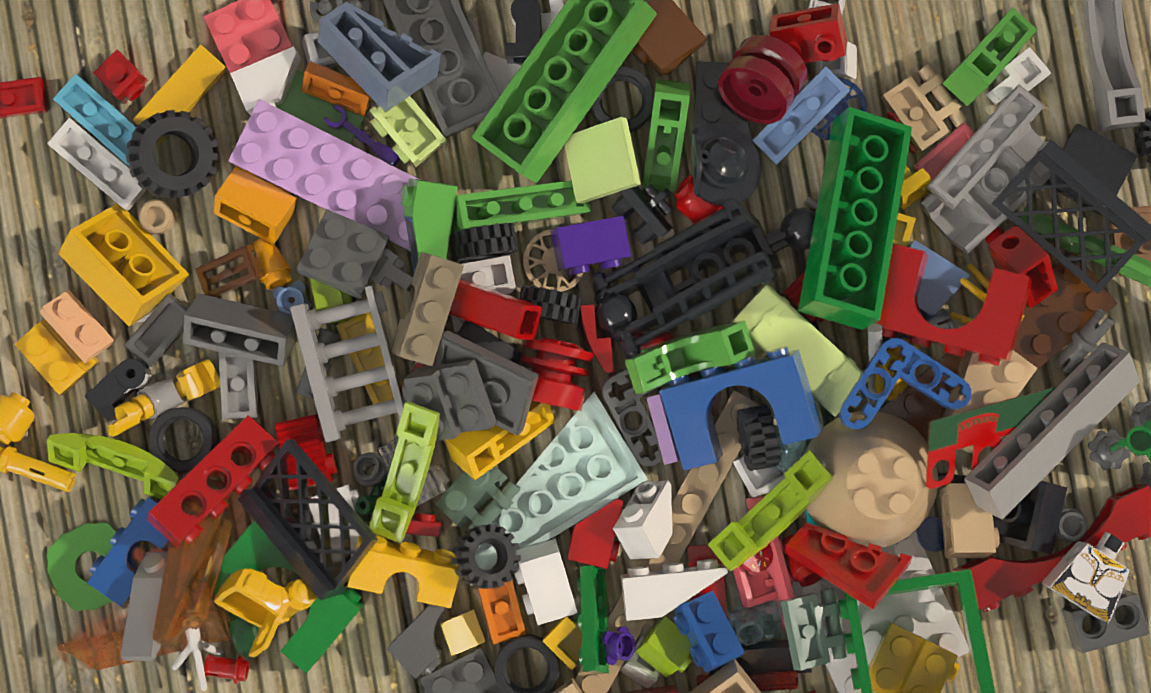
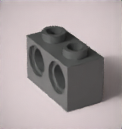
M1124 587L1109 623L1093 616L1094 624L1088 631H1083L1081 626L1083 618L1089 615L1088 612L1072 602V606L1062 609L1073 649L1081 653L1149 635L1138 594L1128 590L1125 591ZM1124 605L1127 610L1126 617L1122 621L1117 622L1115 611L1119 606Z

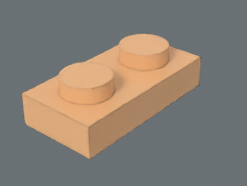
M70 290L44 305L40 311V314L84 363H87L109 348L114 341Z

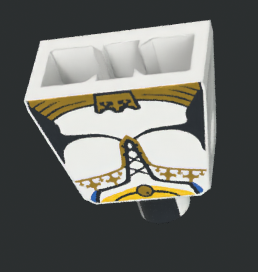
M1108 532L1104 533L1096 548L1078 541L1041 584L1097 619L1109 623L1129 575V569L1114 560L1124 542Z

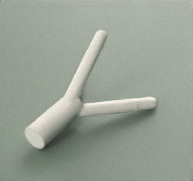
M188 619L184 622L188 644L173 663L172 669L177 670L187 656L193 652L200 689L206 691L207 683L201 650L204 649L217 656H222L223 651L203 641L197 620Z

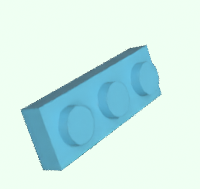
M75 74L53 100L127 164L126 156L129 149H126L127 144L132 138L131 134L137 127L80 76Z

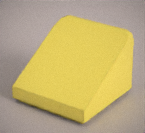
M474 609L441 621V627L452 656L486 642Z

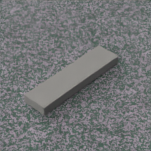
M1018 84L927 186V189L953 210L1045 105Z

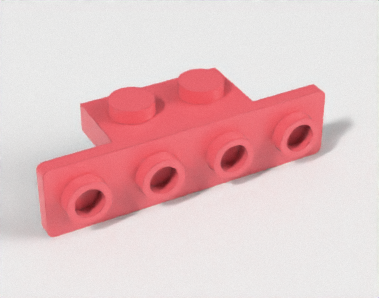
M766 495L747 498L748 512ZM778 535L769 543L772 548L773 559L766 570L748 572L739 566L733 570L743 608H750L773 600L781 631H786L780 601L795 596L792 589L793 578L786 567L783 556L784 545Z

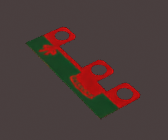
M1058 386L930 421L926 487L934 489L949 484L954 477L956 450L972 445L973 470L978 465V456L983 448L990 446L995 449L1000 444L1001 437L1009 435ZM947 460L949 463L948 474L941 481H935L932 477L933 467L938 461Z

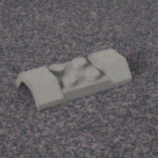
M1029 124L953 210L933 193L920 204L926 216L954 246L966 253H970L1007 218L991 203L1035 155L1037 149L1044 141L1032 130ZM1038 162L1030 171L1031 186H1041L1050 178V170L1041 162ZM1025 178L1017 187H1025ZM1026 191L1011 192L1002 203L1014 212L1026 200Z

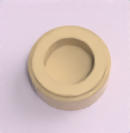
M153 199L142 205L139 210L138 219L140 225L146 231L153 234H163L168 232L174 225L175 213L168 203Z

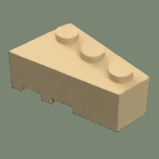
M1012 351L1010 362L1000 361L999 367L979 362V355L965 352L958 368V376L970 385L972 397L970 402L963 408L956 410L946 408L943 418L1016 398L1037 370V367L1015 351ZM958 385L951 390L949 402L953 400L961 401L962 396L959 394L960 387ZM973 445L962 448L966 452L973 453Z

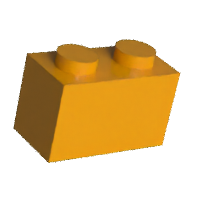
M236 166L215 194L213 213L274 245L294 216L297 197L291 195L289 191L276 187L262 180L259 176Z

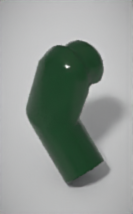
M388 476L373 487L369 496L358 498L356 509L360 514L374 512L377 499L383 494Z

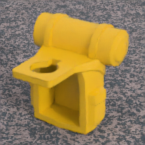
M244 568L230 575L219 589L213 602L259 627V632L249 652V655L254 658L269 647L278 625L288 622L296 613L309 608L317 596L303 579L290 581L282 587L269 581L264 573Z

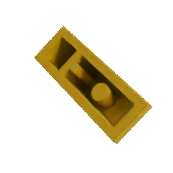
M531 401L524 429L518 436L494 425L491 429L461 432L455 439L444 440L451 460L476 480L555 423L550 404Z

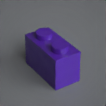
M623 216L558 227L550 231L558 271L568 270L569 276L589 272L588 266L601 264L602 270L622 266V259L631 256Z

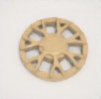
M554 229L545 230L534 236L528 243L523 256L524 270L528 279L536 287L564 292L573 288L581 280L584 273L577 274V277L571 283L567 282L561 274L565 270L558 271L554 248L547 249L542 239L545 236L551 235L550 231ZM538 240L541 242L540 246L535 244ZM532 247L544 252L541 260L529 256ZM528 260L533 261L534 264L529 266ZM542 264L546 272L535 279L530 269ZM548 274L558 275L557 287L546 286ZM544 278V283L541 284L538 280ZM563 281L566 285L560 287V282Z

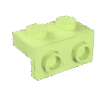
M411 96L386 113L380 106L378 108L374 106L369 110L374 116L370 123L383 138L389 134L396 145L392 149L404 164L410 160L417 167L447 142L446 138Z

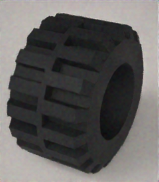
M166 110L165 112L152 115L135 128L131 134L132 138L127 144L126 149H129L126 161L127 164L130 163L131 170L129 172L132 178L136 177L139 181L137 184L142 189L146 188L150 191L149 194L173 199L192 195L210 182V177L214 176L217 170L215 163L219 161V154H216L215 147H218L217 139H212L210 133L213 131L210 127H204L201 124L202 119L197 116L193 118L186 111L175 112L174 110ZM162 136H178L189 146L191 163L184 173L169 175L157 166L153 156V149L156 141Z

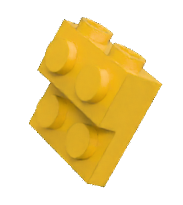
M889 622L868 666L872 690L875 693H941L945 682L951 683L959 671L960 664L955 662L958 655Z

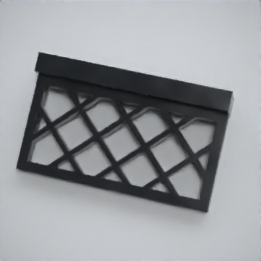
M1046 140L1037 149L1035 155L991 203L1096 294L1107 285L1138 249L1151 239V224L1052 140ZM1038 162H1041L1050 170V185L1031 186L1030 171ZM1055 175L1065 184H1056ZM1025 178V187H1017ZM1070 187L1076 192L1077 207L1057 209L1056 188ZM1051 189L1052 209L1032 211L1031 190ZM1026 191L1027 211L1012 212L1002 202L1011 192ZM1082 198L1091 206L1082 207ZM1097 210L1102 214L1103 230L1084 231L1083 211ZM1077 211L1078 232L1059 233L1057 213ZM1052 213L1053 234L1039 235L1033 230L1032 215ZM1027 215L1028 225L1018 216ZM1109 221L1118 229H1109ZM1124 233L1133 243L1124 253L1110 254L1109 234ZM1104 234L1105 254L1085 256L1084 235ZM1078 236L1080 256L1065 257L1061 254L1059 237ZM1044 238H1053L1054 247ZM1111 258H1118L1111 266ZM1105 259L1106 273L1097 283L1086 275L1085 260ZM1080 260V269L1071 261Z
M294 439L285 441L254 487L244 490L238 498L241 505L320 601L345 592L348 588L347 580L378 540L377 536ZM290 453L296 459L297 473H288L287 458ZM273 478H278L280 498L268 487ZM288 478L297 479L299 498H289ZM307 479H312L317 484L318 498H308ZM290 503H299L300 522H297L290 513ZM309 503L319 505L320 523H310ZM328 504H334L338 509L339 523H329ZM311 528H320L321 547H318L311 539ZM330 529H340L341 548H331ZM349 529H355L364 540L358 549L351 548ZM332 554H341L342 570L340 572L332 564Z

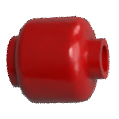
M693 175L686 177L674 192L676 197L675 207L693 224L723 208L722 206L710 204L694 194Z

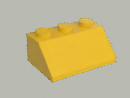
M118 203L71 229L58 253L129 327L151 313L168 294H171L189 276V273Z

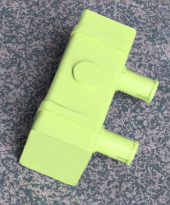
M764 284L732 318L731 322L745 320L755 354L751 356H754L755 361L761 354L765 356L768 351L787 346L789 352L799 349L814 402L818 401L834 417L837 416L842 403L863 371L855 365L856 362L844 355L795 310L784 296H780L773 288ZM867 377L866 382H865V385H866V384L869 382V380L871 379L870 377Z

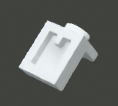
M744 455L733 461L752 498L763 494L767 495L785 478L784 473L781 474L777 466L749 471L744 463Z

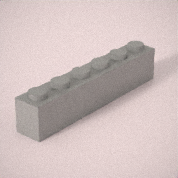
M1102 342L1093 353L964 478L979 508L1003 519L1140 382L1130 353Z

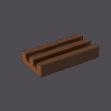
M254 244L245 245L195 268L204 295L218 298L265 277L263 270H258L257 267L260 264L259 258L254 257L252 252L256 251ZM240 257H244L245 262L207 278L206 273ZM248 269L249 274L214 290L211 289V285Z

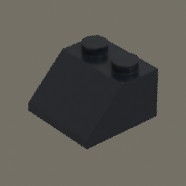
M1041 480L1003 519L993 515L994 527L999 531V542L1052 555L1068 487Z

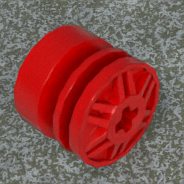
M543 337L541 339L524 340L523 348L537 351L536 358L520 355L519 359L522 363L532 366L533 372L539 375L532 401L581 411L586 389L572 383L573 376H589L590 370L575 367L576 361L592 362L594 353L587 352L576 344Z

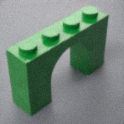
M254 520L202 581L201 585L216 596L230 575L240 569H253L261 572L267 568L281 567L291 570L297 575L299 574ZM348 587L343 594L321 601L317 597L310 605V610L304 623L280 652L307 673L364 607L359 601L362 598L361 595L353 588Z

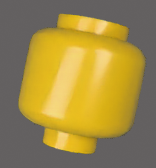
M12 392L9 397L0 395V443L9 445L10 442L21 441L35 418L33 411L28 408L30 401L15 392Z

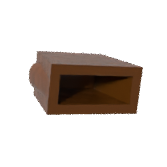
M650 0L647 4L657 15L631 52L641 64L645 65L648 62L659 76L662 74L669 75L694 52L703 47L707 37L673 0Z

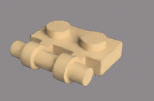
M929 64L917 72L924 81V84L918 87L910 76L881 97L890 112L898 116L899 123L912 127L910 140L919 153L950 132L942 120L949 117L955 127L968 120L960 110L962 107L961 103L957 98L953 100L942 84L944 79L939 73L936 75ZM932 92L942 107L937 112L925 96Z

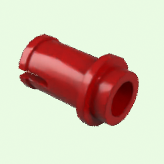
M208 654L205 659L204 672L206 677L232 679L235 684H239L240 681L246 682L249 675L250 662L244 660L242 656H239L237 659Z

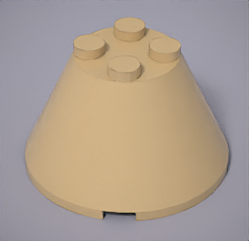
M861 411L850 413L849 420L852 423L857 419L863 421L865 416L862 415ZM877 411L872 421L866 427L850 429L843 425L838 417L827 424L818 437L812 438L808 444L804 455L809 450L812 451L833 476L827 487L806 509L819 527L844 534L849 541L868 546L869 543L881 547H887L904 540L914 533L929 515L936 498L937 488L928 489L926 487L928 444L923 436L903 419ZM935 464L932 470V477L935 481H938L937 467Z

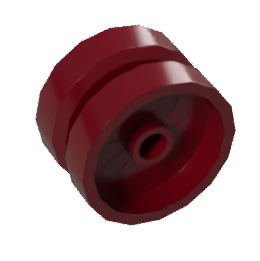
M752 35L743 40L732 60H730L718 79V88L724 102L735 113L759 124H773L782 120L806 82L807 68L802 57L785 42L768 35Z

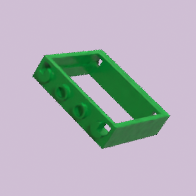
M971 569L897 580L885 596L957 586L977 693H995ZM844 592L845 598L838 599L841 619H849L851 633L844 634L848 655L855 654L857 668L850 669L854 690L861 689V693H873L857 599Z

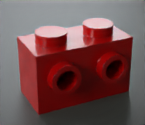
M839 3L771 15L769 35L791 46L802 57L804 64L820 60L831 62L839 57L846 56L847 36Z

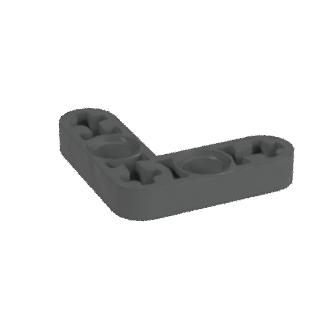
M626 366L604 379L601 384V393L635 459L644 466H654L663 457L655 428L639 397L654 389L645 393L635 394L633 387L630 385L622 390L623 396L619 399L615 395L609 396L608 394L612 390L611 384L613 382H617L619 385L629 382L625 375L629 374ZM630 411H637L641 414L642 422L636 429H628L624 426L623 418ZM648 428L650 433L643 435L651 446L655 444L657 446L652 450L654 456L648 458L645 454L640 456L639 453L643 451V446L638 438L633 442L630 439L631 437L641 435Z

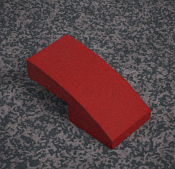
M594 304L580 305L584 332L592 353H594V357L605 373H613L611 338L597 339Z

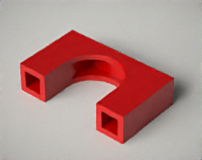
M893 244L881 317L876 322V324L882 326V337L892 339L896 338L897 334L910 337L909 343L916 346L929 348L930 344L934 343L944 346L943 352L954 356L964 357L965 352L979 355L978 361L999 367L1000 361L1009 363L1032 284L1030 276L994 268L984 305L976 318L962 327L943 329L928 323L923 317L918 304V293L929 256L925 251Z

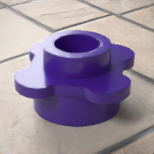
M620 626L617 631H606L603 635L604 650L606 652L605 661L607 664L615 665L618 660H629L633 656L636 648L635 639L629 633L627 627Z

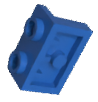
M713 591L688 603L685 601L675 609V624L682 635H687L692 645L690 648L691 656L698 667L703 666L706 673L745 654Z

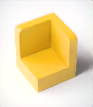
M571 616L561 618L543 636L542 641L573 670L579 660L582 631L578 623Z

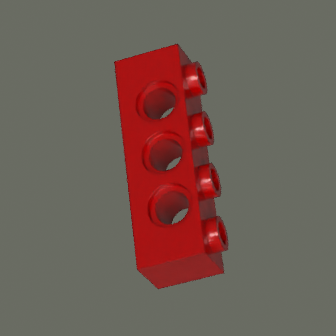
M248 415L148 512L147 521L177 549L184 542L188 545L192 544L204 531L201 525L209 517L213 520L217 519L229 506L225 501L234 492L238 496L242 494L253 482L250 476L258 468L262 471L266 470L275 457L274 452L278 442ZM236 453H242L247 456L249 464L238 466L232 461L231 456ZM211 477H218L223 480L225 488L222 490H212L207 485L206 480ZM187 501H193L199 505L201 511L196 515H188L182 510L181 505Z

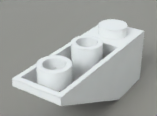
M717 559L697 561V567L683 568V563L662 565L663 570L649 572L648 566L628 568V574L621 575L625 618L629 621L663 617L727 574V568L724 564H718Z

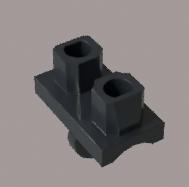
M649 184L644 189V193L639 186L631 187L620 191L622 195L612 206L617 215L623 216L624 220L635 211L644 219L641 224L632 230L643 245L656 237L661 238L673 229L671 224L661 214L662 212L666 216L673 210L665 201L671 194L668 188L659 193L652 184Z

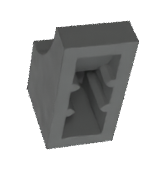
M429 604L386 649L415 679L422 672L428 676L441 663L438 656L443 649L437 642L436 627L439 617L446 607Z

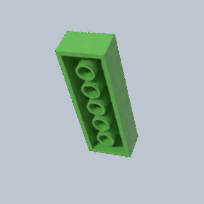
M567 0L474 132L472 138L518 173L537 184L657 13L644 0Z

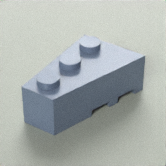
M348 2L343 3L319 19L318 43L385 113L438 77L440 53L433 49L430 52L413 43V38L404 33L401 36L384 27V22Z

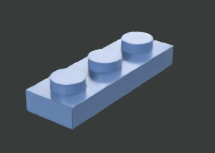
M825 66L795 97L782 120L768 124L753 142L777 165L850 90Z

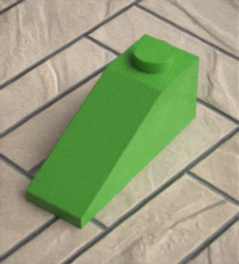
M1012 7L942 84L968 106L994 81L1037 29Z
M656 79L642 184L643 189L652 184L659 191H663L665 188H668L671 192L676 190L690 99V83Z

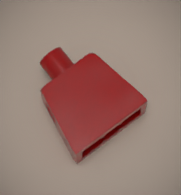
M1018 226L1012 227L1006 232L1001 227H996L985 238L989 245L995 268L1030 276L1032 284L1026 306L1029 309L1058 290L1049 254Z

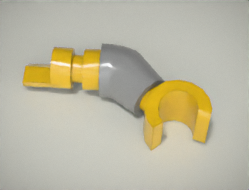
M209 359L203 360L180 371L176 377L153 383L139 390L137 396L132 398L131 402L126 401L115 408L117 421L108 425V435L115 437L139 424L140 420L144 421L148 418L154 420L167 410L174 409L183 404L187 399L188 401L196 399L219 388L220 378L212 362Z

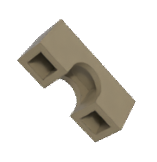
M421 252L411 283L415 290L413 302L406 318H400L390 349L392 353L408 360L429 366L433 365L464 265Z

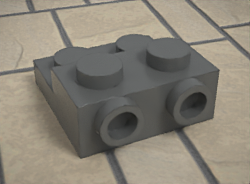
M474 359L419 367L403 379L402 392L406 401L440 413L436 441L455 439L461 432L491 429L497 423Z

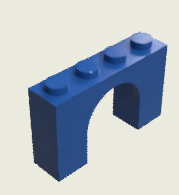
M785 346L768 351V357L755 361L754 356H749L734 363V367L722 370L721 366L700 370L701 376L689 379L687 374L669 381V384L660 390L683 470L715 463L723 456L712 418V406L718 392L729 386H748L759 391L767 398L774 411L783 445L818 437L823 429L799 349L789 352L788 347Z

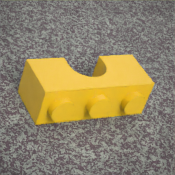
M359 535L357 538L355 549H358V547L364 541ZM376 535L378 540L348 579V587L382 594L385 582L391 575L397 572H407L418 580L416 585V600L418 602L451 608L459 579L455 570L459 567L458 564L452 565V558H457V556L448 550L437 549L434 552L421 549L419 545L411 542H402L401 544L387 542L385 538Z

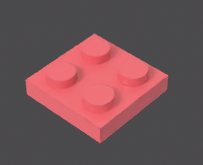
M237 0L203 16L230 73L293 47L272 0Z

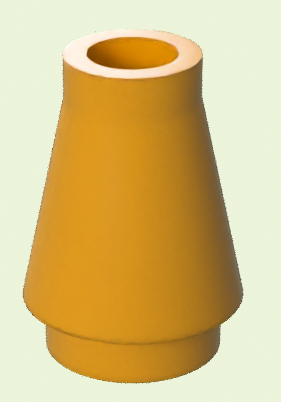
M261 238L254 241L255 254L260 261L257 267L258 270H263L265 277L259 279L260 283H264L266 289L271 290L291 282L292 277L290 273L292 269L276 245Z

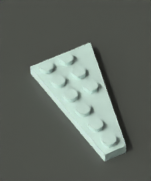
M595 392L583 404L582 410L576 412L517 482L516 486L520 491L512 499L514 503L508 510L503 509L491 522L496 527L502 526L506 528L505 533H512L515 538L511 541L512 543H518L520 549L550 540L648 480ZM483 543L477 548L475 553L477 565L485 571L495 566L497 552L492 545Z

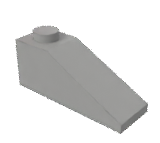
M177 551L146 552L133 578L120 656L123 661H154L193 580Z

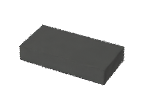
M168 294L124 346L146 365L153 367L184 331V315L188 308L172 294Z

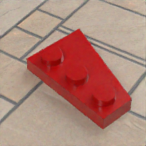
M805 523L786 544L785 548L786 554L872 610H874L909 567L913 556L900 553V556L883 552L881 551V546L872 543L865 546L849 541L844 534L809 523Z

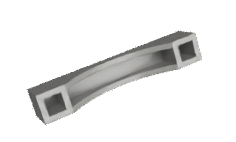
M1082 0L1098 130L1100 132L1133 128L1146 120L1141 85L1136 77L1126 42L1122 0Z

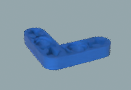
M892 338L885 341L878 348L842 403L839 409V418L841 423L847 428L861 429L866 427L872 421L899 378L949 410L965 407L970 402L972 390L964 379L902 339ZM899 346L901 348L899 354L903 359L902 361L896 360L890 365L888 370L895 372L891 377L887 371L875 367V364L878 361L881 366L885 365L890 356L886 349H893ZM920 364L929 365L934 372V377L928 384H921L915 378V370ZM871 374H878L884 379L885 387L879 394H872L866 388V379ZM942 374L947 377L942 382L949 388L957 385L960 387L961 401L953 400L949 402L947 399L950 394L942 388H938L936 393L932 391L940 382ZM859 390L865 398L874 400L875 404L872 407L869 402L866 403L861 410L862 415L865 416L863 421L857 419L852 423L849 420L851 414L847 409L849 406L853 408L858 406L862 398L855 396Z

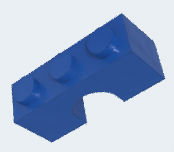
M148 497L146 501L143 498L138 501L130 513L133 519L126 529L121 527L110 540V544L113 547L106 557L101 555L89 570L93 575L87 584L120 607L129 604L133 578L138 570L134 562V551L137 545L145 540L155 544L160 549H166L172 544L147 521L148 512L161 501L158 498Z

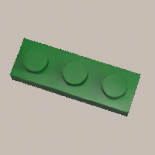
M594 565L580 566V576L577 580V590L581 596V611L578 614V625L582 631L579 661L583 666V672L609 674V664L605 661L606 652L603 643V635L608 631L606 570Z

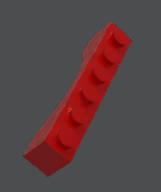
M1137 484L1107 498L1100 514L1087 529L1085 535L1078 541L1096 548L1104 533L1108 532L1124 542L1120 549L1122 551L1127 547L1126 542L1136 537L1138 540L1150 538V486ZM1078 541L1072 542L1059 551L1052 553V555L1048 554L1040 558L1007 560L988 556L987 558H976L953 570L955 572L971 569L979 610L982 609L983 612H988L1000 607L1003 604L1001 600L1011 595L1017 598L1034 590L1032 586L1043 581Z

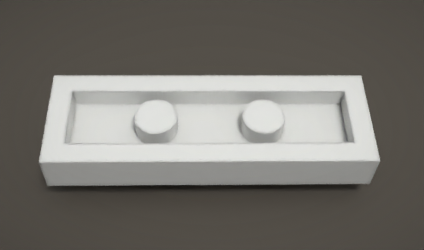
M71 118L63 124L47 143L127 211L147 190L146 188L142 189L137 184L139 181L136 177L132 178L129 172L131 170L130 167Z

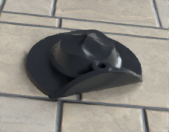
M710 123L692 130L694 194L716 206H722L723 202L729 198H735L738 203H741L750 197L756 190L761 177L760 157L751 140L735 127L722 123Z

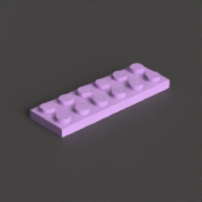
M259 99L228 161L325 210L328 209L390 236V242L410 251L404 206L401 205V193L404 185H408L409 178H418Z

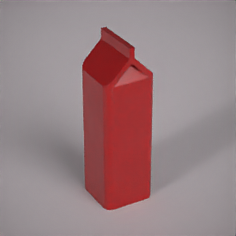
M459 279L449 315L516 339L532 340L536 334L542 307Z

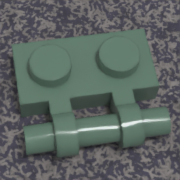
M496 466L476 480L464 471L435 505L458 527L463 528L471 520L473 523L468 528H474V526L491 524L503 509L508 510L514 503L512 499L520 489L513 482L509 481L501 490L499 488L500 485L508 477ZM492 497L493 501L480 513L478 510Z
M834 588L820 590L822 604H819L817 593H808L780 601L794 670L802 671L831 663L829 648L832 649L833 659L847 657L844 636L846 632L842 631L839 601H836ZM822 617L826 619L827 635H825Z

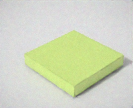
M619 117L573 133L564 144L576 203L589 202L641 185L627 118Z

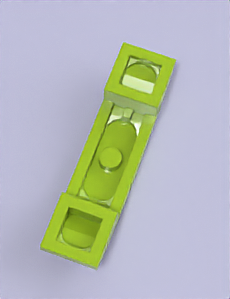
M408 401L405 402L396 432L399 439L383 494L377 499L369 526L373 533L398 543L402 542L415 512L429 470L436 442L440 413Z
M80 433L53 434L47 438L48 461L78 472H81L85 464L89 463L143 481L144 494L161 500L179 483V477L164 462L147 451L129 443L109 437Z
M809 450L784 473L785 478L738 522L732 521L708 544L729 571H733L783 532L812 504L833 479L832 474L812 451Z

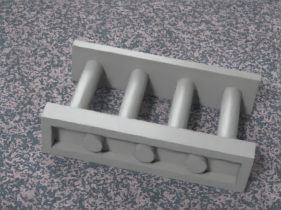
M374 286L365 287L367 299L316 312L315 309L309 310L308 304L304 303L290 307L325 442L342 438V430H346V426L397 412L400 420L405 402H407L402 393L382 312L387 311L382 291L376 292ZM371 312L376 332L325 345L323 342L318 343L315 330L320 329V325ZM380 345L385 366L335 379L333 376L327 377L324 363H328L330 358ZM389 379L394 399L342 412L341 409L336 410L333 397L338 396L337 392Z

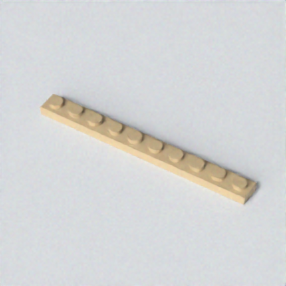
M734 390L732 391L714 424L723 456L715 463L689 469L672 500V536L659 558L640 559L636 567L648 566L650 572L663 570L662 565L679 563L730 470L733 461H735L741 450V444H739L738 439L740 437L737 432L738 409L760 406V404ZM621 593L607 618L608 631L614 632L620 626H625L636 641L647 619L627 621L624 614L623 595ZM618 660L615 665H609V674L583 672V666H581L574 681L583 693H607L625 660Z

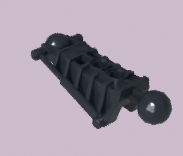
M729 198L725 200L722 209L654 246V250L607 276L603 272L593 274L590 282L595 293L598 294L594 298L596 303V326L601 332L611 336L614 342H621L620 345L626 358L638 355L642 351L641 345L687 320L692 321L760 283L762 285L772 284L776 278L774 272L783 268L775 252L788 246L799 251L808 250L810 248L816 213L803 207L793 209L785 215L779 229L765 234L759 220L742 205H739L737 199ZM738 252L745 253L748 258L738 263L731 260L732 255ZM653 259L656 260V261H654L653 263L649 264L648 266L644 267L643 269H641V270L639 269V267H641V266H643L644 264H646V263L652 261ZM708 266L714 267L718 271L708 278L700 274V271ZM686 267L690 278L674 286L669 275ZM633 271V278L611 288L610 283ZM638 290L641 291L651 312L637 319L635 305L626 297ZM656 325L658 326V327L654 328L653 330H651V331L645 333L644 335H642V336H640V337H638V338H635V335H637V334H639V333H641V332H643V331H645V330H648V329H650V328H652V327H654V326H656Z

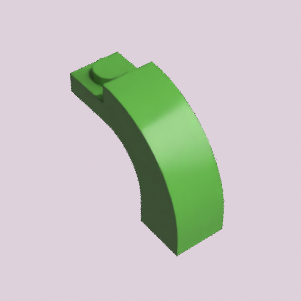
M744 320L702 329L667 340L642 350L641 354L625 360L635 394L645 393L673 379L696 371L732 365L754 355L755 351Z

